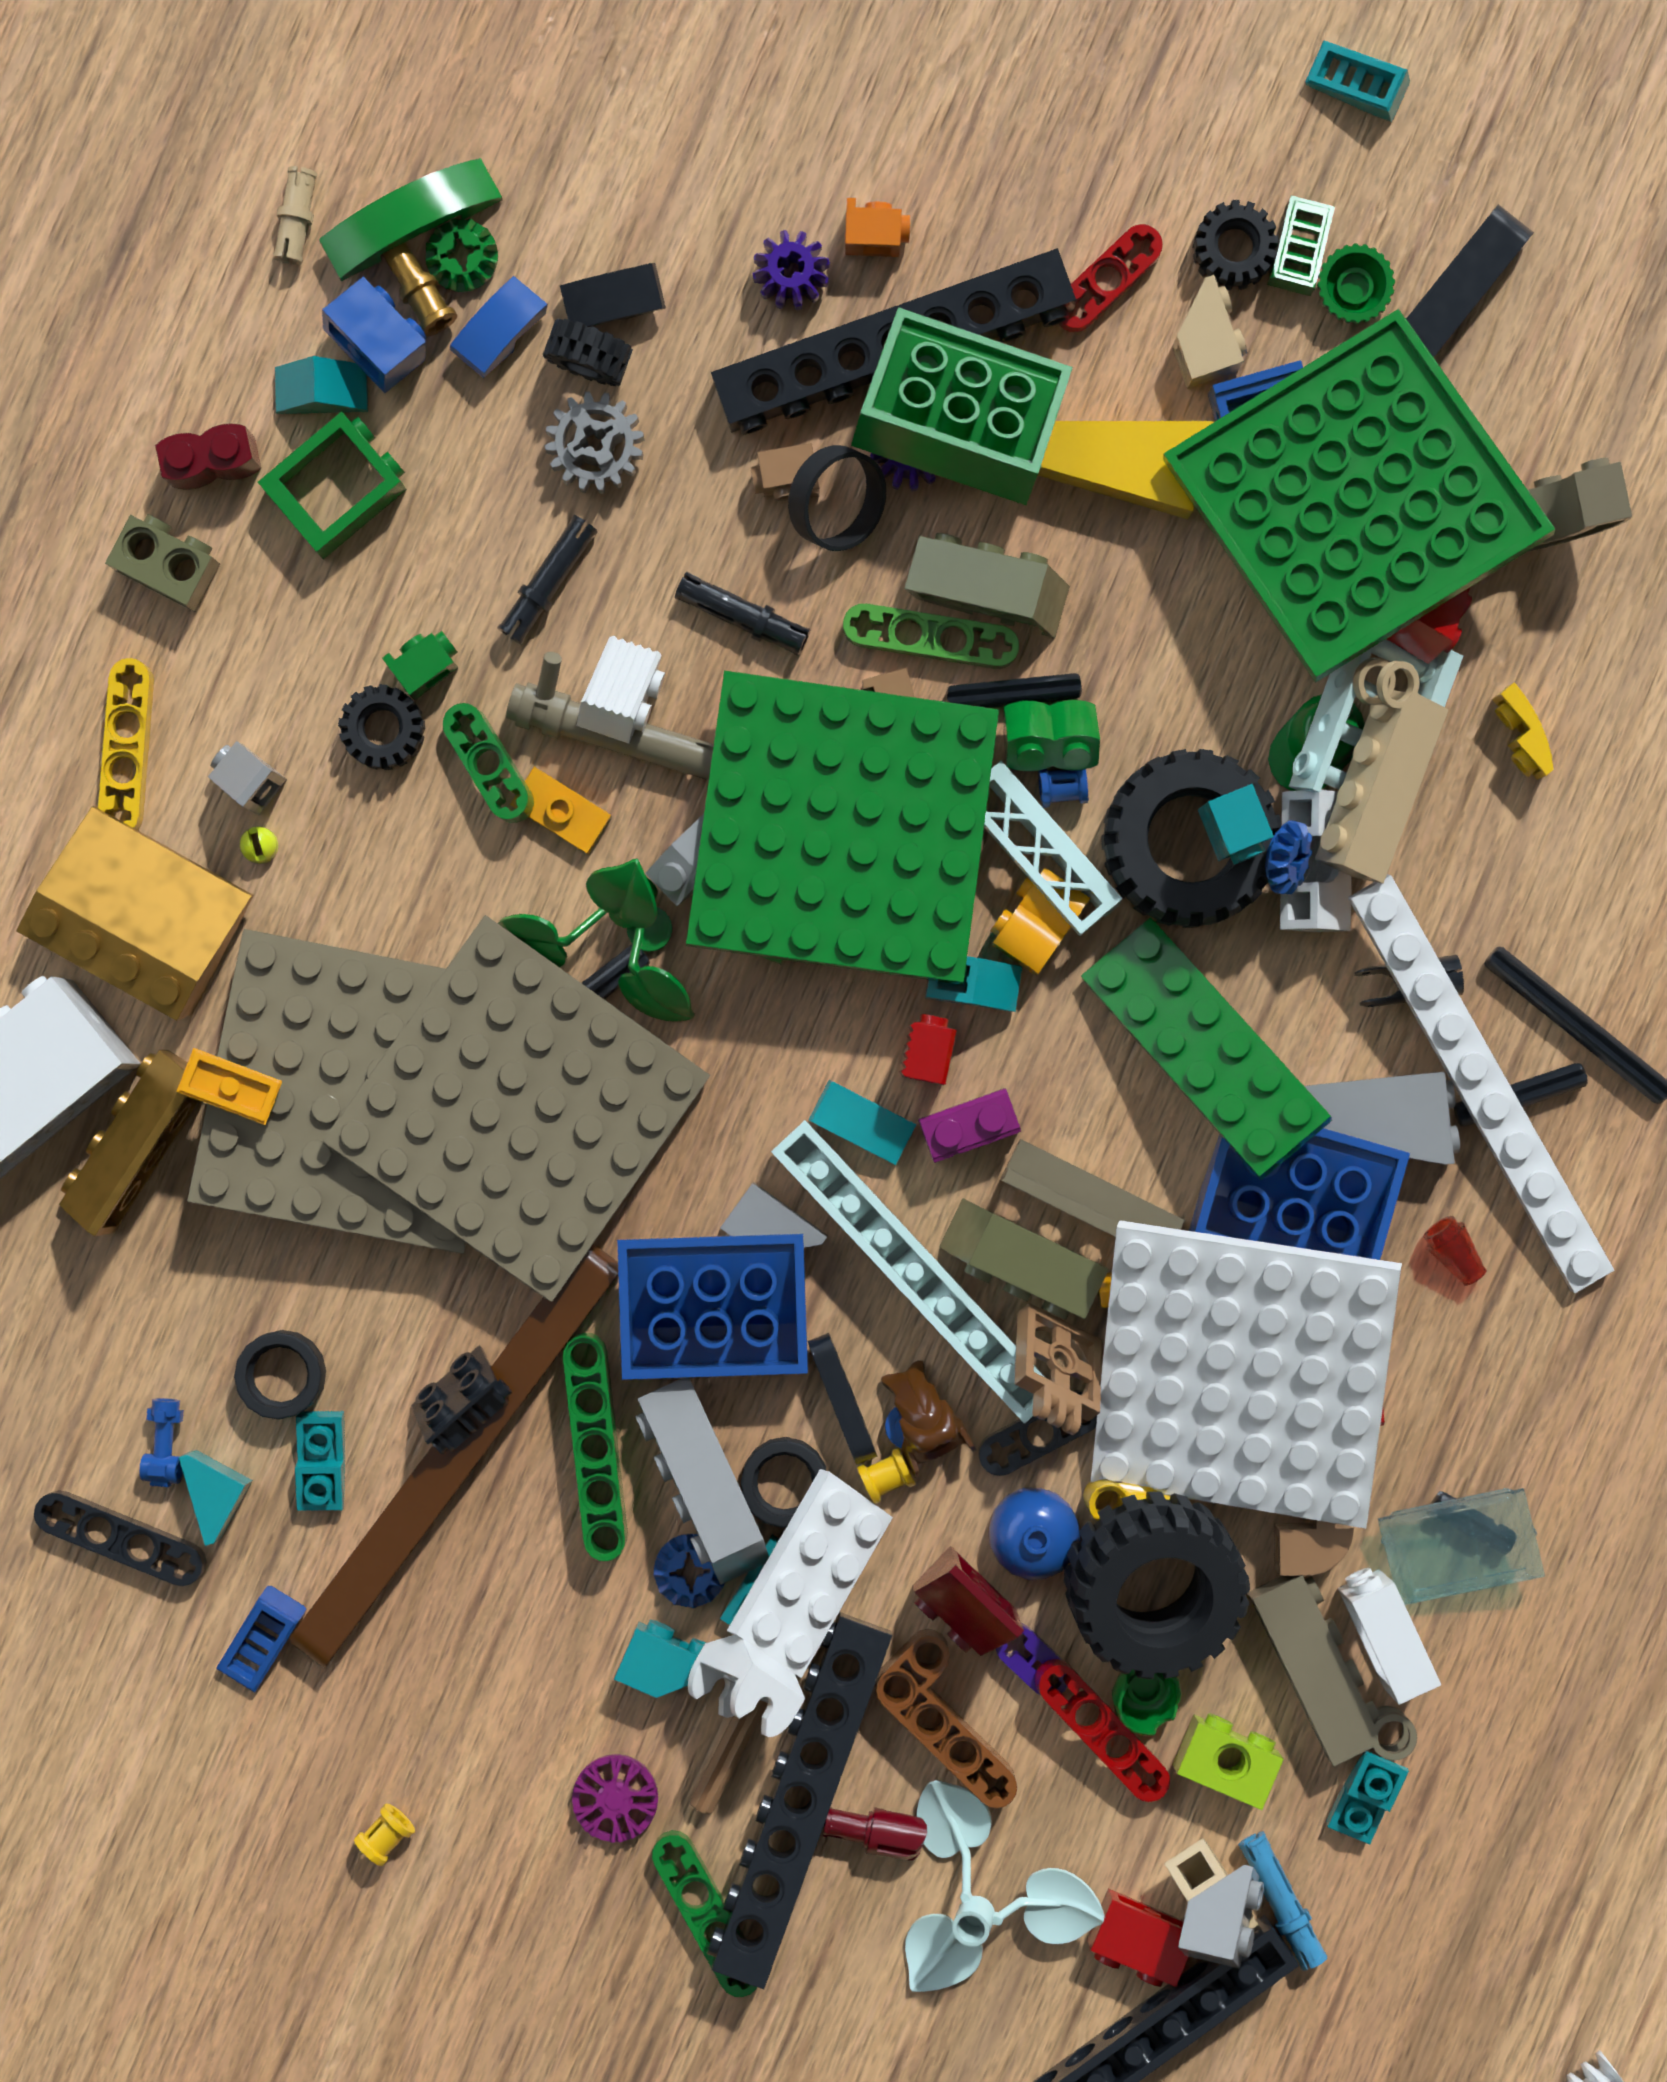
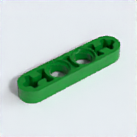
M670 1830L662 1833L657 1838L653 1846L652 1860L712 1969L714 1956L706 1954L709 1942L705 1937L704 1931L713 1922H723L726 1924L730 1912L723 1910L725 1900L691 1839L680 1831ZM669 1842L675 1848L681 1845L684 1847L685 1850L681 1853V1862L686 1871L692 1864L697 1868V1870L686 1872L677 1882H674L672 1877L679 1874V1869L672 1859L665 1861L662 1859L666 1850L665 1844ZM693 1881L701 1882L707 1887L709 1896L703 1904L691 1905L683 1898L682 1890L684 1886ZM738 1925L736 1928L738 1934L746 1939ZM714 1972L721 1987L726 1993L734 1997L748 1996L757 1989V1987L750 1984H742L741 1981L736 1979L731 1981L728 1976Z

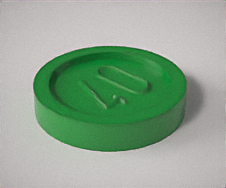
M658 907L657 918L654 924L644 930L641 944L643 951L651 952L663 948L672 936L673 927L671 919L665 911ZM634 926L627 928V935L632 944L636 931Z

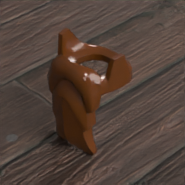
M918 1360L912 1363L906 1372L887 1374L881 1378L883 1386L896 1397L894 1404L901 1416L899 1422L904 1436L902 1455L915 1478L919 1477L918 1464L941 1457L959 1445L966 1444L972 1451L977 1450L961 1419L954 1415V1411L946 1400H940L935 1386L927 1382L923 1361Z

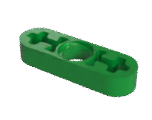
M459 703L452 706L443 718L444 733L490 810L497 817L508 823H518L525 820L533 810L534 798L532 792L486 716L468 703ZM462 716H466L470 720L475 719L470 724V727L475 736L481 740L480 742L473 744L471 739L463 732H456L461 727L459 719ZM495 751L500 759L498 769L490 775H481L477 769L478 758L484 752ZM502 781L509 791L515 795L521 794L516 799L518 808L514 811L507 807H501L505 804L506 798L501 789L495 785Z

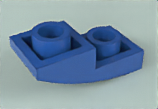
M513 276L470 319L450 344V351L484 378L514 352L516 340L546 315L548 304Z

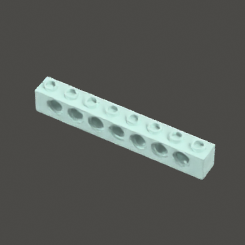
M804 1120L771 1151L773 1155L1025 1424L1033 1416V1393L1014 1384L1016 1345L814 1128ZM1034 1366V1372L1037 1373V1374H1039V1375H1041V1376H1043V1377H1045V1376Z

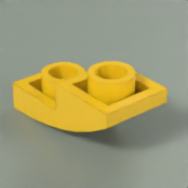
M1514 682L1492 698L1493 702L1498 706L1495 709V713L1510 730L1517 728L1521 733L1507 745L1514 753L1511 756V760L1525 776L1533 775L1538 780L1554 770L1552 754L1546 734L1535 710Z

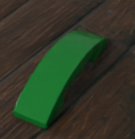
M474 159L441 169L388 193L339 223L322 236L319 242L340 281H343L381 262V254L460 215L462 220L503 199L482 159Z

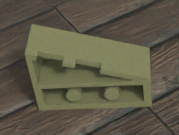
M936 533L935 539L919 536L904 589L918 600L971 615L973 612L998 617L1001 618L1000 623L1013 627L1015 622L1037 626L1042 631L1041 635L1055 638L1070 586L1047 564L1048 559L1040 555L1021 552L1020 558L1004 555L1005 550L996 545L979 542L976 549L963 546L962 540L955 536Z
M962 1198L939 1248L967 1263L964 1272L986 1283H989L992 1276H995L1006 1282L1003 1288L1004 1291L1027 1302L1031 1294L1044 1299L1045 1301L1041 1308L1065 1320L1070 1312L1084 1319L1086 1318L1109 1270Z

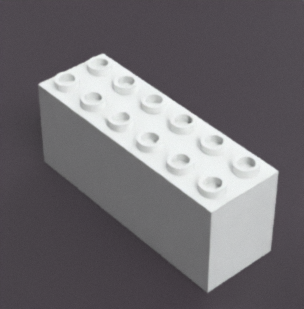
M41 976L21 992L25 998L12 1009L8 1005L0 1008V1179L141 1065L71 979L52 976L46 979L44 976Z

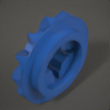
M1293 820L1287 821L1275 833L1269 844L1265 870L1269 886L1274 893L1292 895L1297 886H1301L1304 882L1305 871L1310 869L1308 862L1313 854L1312 850H1310L1312 836L1308 833L1307 825Z
M683 1534L672 1538L660 1549L656 1557L653 1574L659 1592L674 1605L696 1608L712 1602L724 1587L725 1583L720 1585L710 1561L702 1565L691 1542V1538L698 1536V1534ZM687 1552H690L695 1567L710 1569V1571H704L703 1574L696 1576L693 1585L694 1590H690V1585L687 1584L685 1576L671 1574V1572H676L677 1569L684 1567Z

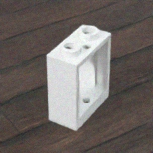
M1371 1568L1361 1569L1346 1577L1347 1584L1339 1587L1338 1591L1379 1680L1388 1694L1400 1705L1441 1686L1440 1680L1395 1583L1379 1569L1372 1572Z

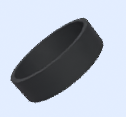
M842 445L828 446L813 453L797 471L789 492V515L798 534L804 539L830 551H844L862 543L876 528L884 511L887 491L881 468L871 457ZM855 457L860 462L866 477V494L863 506L856 519L846 530L834 537L819 539L811 528L808 514L809 500L813 487L821 474L830 465L844 458Z

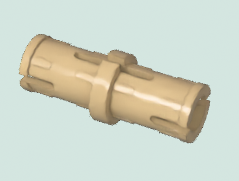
M290 166L287 171L288 178L283 206H279L277 209L276 217L280 219L273 258L289 264V259H292V264L300 265L303 261L302 255L307 226L312 225L314 218L310 208L317 173L301 167L300 173L297 166Z

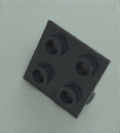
M479 1345L471 1353L466 1352L460 1355L452 1363L450 1371L437 1383L433 1382L426 1385L418 1393L411 1407L427 1444L432 1443L441 1454H444L448 1449L453 1452L470 1436L469 1432L457 1419L470 1432L475 1433L477 1431L475 1424L465 1414L467 1410L481 1423L485 1424L488 1419L475 1403L492 1417L509 1402L507 1397L513 1392L502 1379L497 1381L486 1354Z

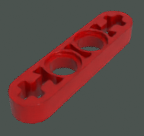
M1052 1659L1041 1664L1035 1674V1687L1048 1705L1135 1797L1145 1802L1157 1801L1164 1797L1169 1790L1170 1775L1161 1761L1119 1720L1116 1713L1064 1660ZM1066 1673L1063 1681L1074 1694L1069 1701L1055 1687L1047 1691L1051 1687L1048 1680L1050 1675L1055 1674L1058 1677H1062ZM1086 1703L1097 1705L1099 1707V1716L1093 1724L1083 1726L1076 1722L1075 1715L1080 1706ZM1117 1735L1127 1737L1130 1745L1126 1754L1118 1758H1113L1106 1754V1744L1112 1737ZM1136 1760L1148 1773H1154L1153 1776L1156 1783L1150 1787L1146 1783L1141 1784V1778L1131 1767Z

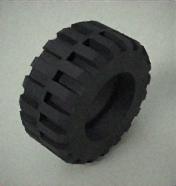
M1186 749L1172 751L1169 755L1158 756L1150 760L1139 770L1135 771L1113 797L1114 799L1105 815L1103 822L1105 823L1104 834L1101 836L1102 850L1105 851L1106 856L1104 864L1108 876L1112 875L1117 885L1115 889L1123 899L1126 897L1134 905L1133 909L1143 916L1149 915L1157 919L1158 923L1168 926L1180 925L1183 928H1197L1203 925H1212L1234 916L1253 903L1263 893L1262 890L1268 883L1265 862L1272 838L1263 843L1265 852L1233 865L1230 858L1218 874L1200 882H1184L1167 875L1155 863L1148 844V833L1152 819L1157 811L1167 802L1184 796H1196L1213 800L1250 784H1253L1271 831L1275 835L1282 826L1280 815H1275L1272 803L1275 800L1269 789L1264 791L1257 782L1260 779L1259 776L1251 769L1246 771L1237 765L1239 760L1228 755L1224 757L1213 755L1212 750L1199 749L1197 752H1187Z
M1147 1492L1146 1499L1137 1500L1135 1494L1121 1498L1123 1505L1113 1510L1110 1505H1107L1097 1512L1100 1519L1095 1524L1088 1521L1079 1531L1082 1538L1081 1543L1074 1542L1071 1544L1067 1554L1071 1565H1067L1064 1568L1063 1580L1067 1588L1065 1595L1069 1608L1085 1643L1090 1645L1093 1654L1102 1662L1110 1661L1114 1670L1123 1674H1130L1131 1670L1134 1669L1137 1678L1154 1679L1155 1673H1162L1164 1679L1178 1677V1671L1188 1667L1193 1672L1203 1667L1201 1661L1211 1655L1215 1659L1225 1650L1222 1643L1227 1638L1233 1640L1241 1628L1237 1617L1244 1618L1249 1606V1601L1245 1596L1250 1591L1249 1577L1244 1569L1246 1565L1219 1518H1214L1210 1509L1197 1502L1192 1505L1188 1497L1176 1493L1171 1494L1170 1499L1167 1500L1162 1492ZM1162 1558L1182 1559L1195 1565L1194 1575L1189 1587L1179 1599L1169 1606L1156 1611L1136 1612L1125 1609L1117 1604L1118 1595L1123 1583L1140 1566Z

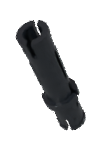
M572 516L570 523L527 586L523 584L517 592L520 595L519 599L497 627L499 631L507 635L516 622L519 621L520 624L510 639L521 645L542 611L546 613L552 606L550 599L558 590L591 539L598 533L596 528L588 524L580 536L576 538L577 532L585 522L579 516Z
M689 572L684 574L675 593V599L693 605L712 616L742 628L744 631L751 633V638L758 642L764 639L796 656L800 655L811 631L807 627L805 628L797 623H793L774 613L775 609L768 605L763 608Z

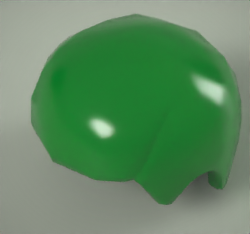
M1134 1669L1131 1670L1130 1674L1120 1672L1112 1689L1114 1709L1119 1720L1132 1733L1146 1736L1155 1735L1157 1728L1167 1721H1174L1182 1696L1178 1677L1164 1679L1162 1673H1155L1154 1679L1137 1678Z

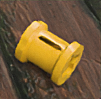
M899 1447L893 1449L892 1455L868 1467L864 1464L857 1467L874 1504L881 1501L882 1495L905 1484L908 1487L916 1485Z
M388 1803L382 1806L380 1809L381 1815L365 1833L359 1832L354 1838L358 1849L371 1862L381 1867L389 1859L388 1854L404 1837L409 1838L415 1833V1828L411 1821L399 1809Z

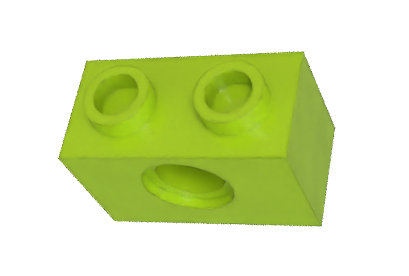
M1208 1713L1206 1719L1193 1714L1172 1764L1176 1773L1263 1810L1284 1760L1279 1751L1274 1749L1276 1742L1254 1731H1250L1248 1737L1232 1731L1233 1723L1215 1714ZM1232 1747L1241 1751V1758L1235 1766L1224 1768L1218 1765V1757L1224 1749Z

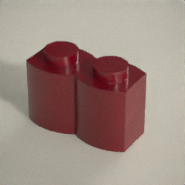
M240 424L217 425L208 429L200 436L192 433L174 434L162 439L155 445L161 476L172 487L177 489L191 490L201 488L210 484L216 478L223 480L244 479L261 469L255 437L246 426Z

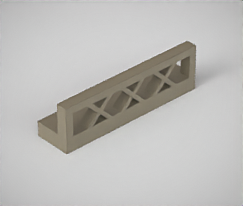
M1019 1139L1000 1178L1001 1181L1115 1237L1120 1220L1181 1230L1185 1221L1022 1139Z

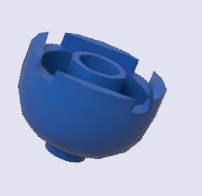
M1021 1488L1006 1495L995 1507L989 1525V1544L998 1563L1009 1573L1026 1580L1048 1579L1062 1572L1070 1563L1067 1554L1071 1544L1074 1542L1080 1543L1079 1522L1070 1504L1059 1494L1042 1488Z

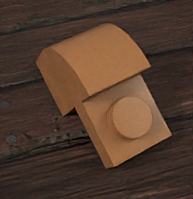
M1310 1519V1523H1274L1275 1571L1280 1576L1316 1575L1332 1569L1347 1554L1352 1543L1354 1528Z

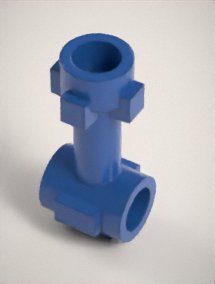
M152 1399V1407L147 1408L146 1420L155 1422L153 1454L145 1453L142 1456L139 1473L140 1479L150 1482V1486L170 1487L171 1484H179L183 1477L179 1460L180 1456H172L174 1423L183 1422L184 1410H179L180 1400Z

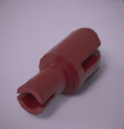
M830 1807L824 1823L822 1837L828 1836L863 1843L862 1848L866 1849V1854L914 1861L919 1857L927 1835V1824L920 1817L874 1807L873 1812L869 1811L868 1815L832 1809Z

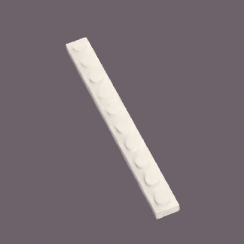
M1387 874L1384 884L1373 882L1349 896L1348 900L1570 1291L1577 1293L1613 1272L1614 1268L1393 877Z

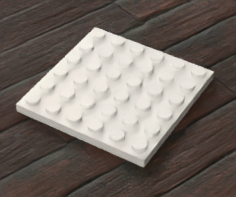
M1120 1220L1116 1229L1100 1385L1101 1404L1100 1413L1097 1415L1091 1482L1107 1479L1114 1482L1118 1481L1151 1487L1158 1492H1162L1164 1495L1171 1496V1494L1176 1493L1186 1496L1188 1499L1366 1529L1402 1263Z

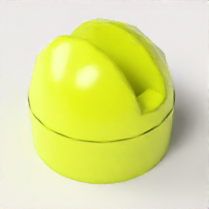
M260 826L252 827L243 833L240 839V850L243 856L251 862L257 864L267 863L277 854L278 840L269 829ZM258 833L263 855L256 856L251 838L252 834Z

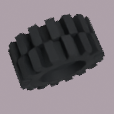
M1232 200L1230 205L1225 206L1224 202L1218 204L1213 212L1210 210L1204 216L1193 241L1192 248H1195L1193 259L1194 263L1198 262L1200 265L1199 273L1202 277L1205 274L1208 276L1214 275L1216 282L1224 284L1226 289L1230 291L1233 286H1238L1239 290L1246 289L1250 283L1255 285L1259 282L1262 276L1268 272L1277 254L1276 247L1279 244V237L1274 234L1276 229L1274 221L1268 222L1266 219L1268 213L1263 208L1260 212L1253 209L1255 203L1249 201L1246 206L1240 205V200ZM1239 229L1250 237L1253 250L1247 259L1233 262L1222 256L1218 248V239L1225 231Z
M557 319L552 327L543 357L551 364H556L558 368L568 370L573 375H580L587 380H595L604 385L607 383L610 386H620L633 349L620 338H613L612 334L598 331V328L593 326L587 327L581 322L576 321L574 323L568 319Z
M379 684V687H373L372 685L364 687L365 691L361 693L355 692L350 696L352 698L351 702L348 705L345 703L342 708L344 714L342 718H339L338 726L341 728V734H339L341 742L345 744L346 750L351 756L369 768L393 770L392 767L394 766L402 767L407 764V759L411 756L414 758L417 755L419 744L423 745L425 737L422 734L423 729H425V721L421 717L422 712L409 696L396 687L391 688L388 685ZM379 710H387L394 713L399 721L397 737L385 745H377L370 742L365 734V723L368 717Z

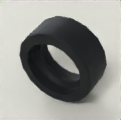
M279 1330L263 1334L246 1345L237 1359L234 1379L238 1395L247 1408L261 1417L280 1420L296 1416L316 1402L324 1389L326 1367L323 1355L313 1341L298 1332ZM278 1347L291 1349L299 1354L306 1364L308 1373L306 1385L301 1393L292 1400L283 1402L273 1401L262 1395L256 1387L253 1376L255 1364L260 1356L269 1349Z
M790 1437L770 1439L755 1448L745 1462L741 1479L742 1494L751 1513L764 1523L781 1528L787 1527L798 1506L780 1509L771 1506L763 1499L757 1482L759 1471L763 1465L775 1456L789 1455L797 1457L805 1463L811 1473L812 1482L820 1469L826 1471L825 1463L814 1448L802 1440Z

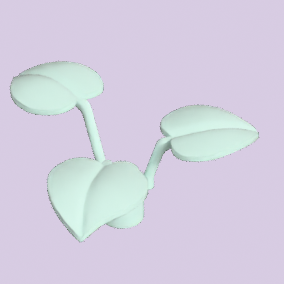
M938 1780L929 1782L919 1798L917 1817L922 1818L927 1824V1835L924 1845L930 1852L940 1858L951 1857L960 1850L962 1854V1893L960 1899L962 1902L954 1921L944 1914H929L917 1919L910 1927L906 1937L905 1952L911 1991L939 1990L955 1985L970 1977L980 1964L983 1952L982 1944L987 1940L992 1925H1001L1006 1917L1020 1907L1027 1906L1024 1912V1922L1030 1933L1038 1940L1049 1944L1069 1943L1103 1924L1104 1912L1092 1889L1076 1875L1058 1868H1047L1032 1873L1026 1884L1028 1897L1017 1898L999 1912H995L994 1907L987 1899L981 1896H972L971 1853L968 1847H977L988 1838L992 1825L989 1808L969 1789Z

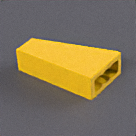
M1055 421L1038 476L1189 519L1194 505L1163 461V453L1214 422Z

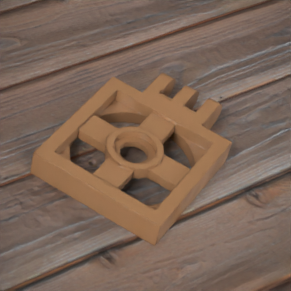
M1028 1303L1018 1311L1014 1384L1033 1393L1032 1414L1034 1417L1040 1420H1045L1048 1417L1047 1421L1050 1425L1056 1428L1062 1426L1063 1431L1075 1435L1080 1429L1081 1418L1090 1421L1100 1413L1102 1340ZM1035 1331L1052 1333V1344L1036 1338ZM1054 1354H1059L1064 1358L1066 1368L1061 1367L1057 1363ZM1034 1357L1047 1364L1051 1370V1380L1034 1372ZM1070 1376L1085 1382L1082 1395L1070 1390Z

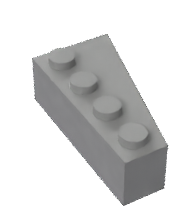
M684 1377L638 1398L643 1413L635 1416L646 1442L655 1438L661 1451L660 1454L654 1456V1460L664 1482L671 1479L674 1480L679 1495L672 1497V1500L682 1522L685 1523L691 1520L698 1536L691 1538V1542L701 1564L703 1565L710 1561L720 1585L766 1564L769 1555L764 1539L690 1378Z

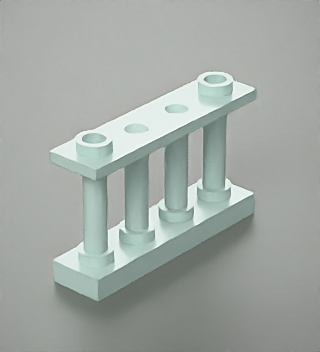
M1385 639L1332 672L1327 680L1302 751L1297 755L1293 763V776L1289 787L1296 790L1320 792L1323 783L1338 790L1342 786L1347 773L1330 766L1339 740L1355 747L1362 734V729L1346 721L1356 696L1353 689L1354 673L1364 660L1370 658L1371 653L1389 662L1404 661L1413 665L1419 676L1418 694L1443 707L1446 705L1463 655L1452 650L1448 653L1442 651L1432 662L1427 664ZM1364 680L1367 694L1370 697L1378 695L1376 685Z

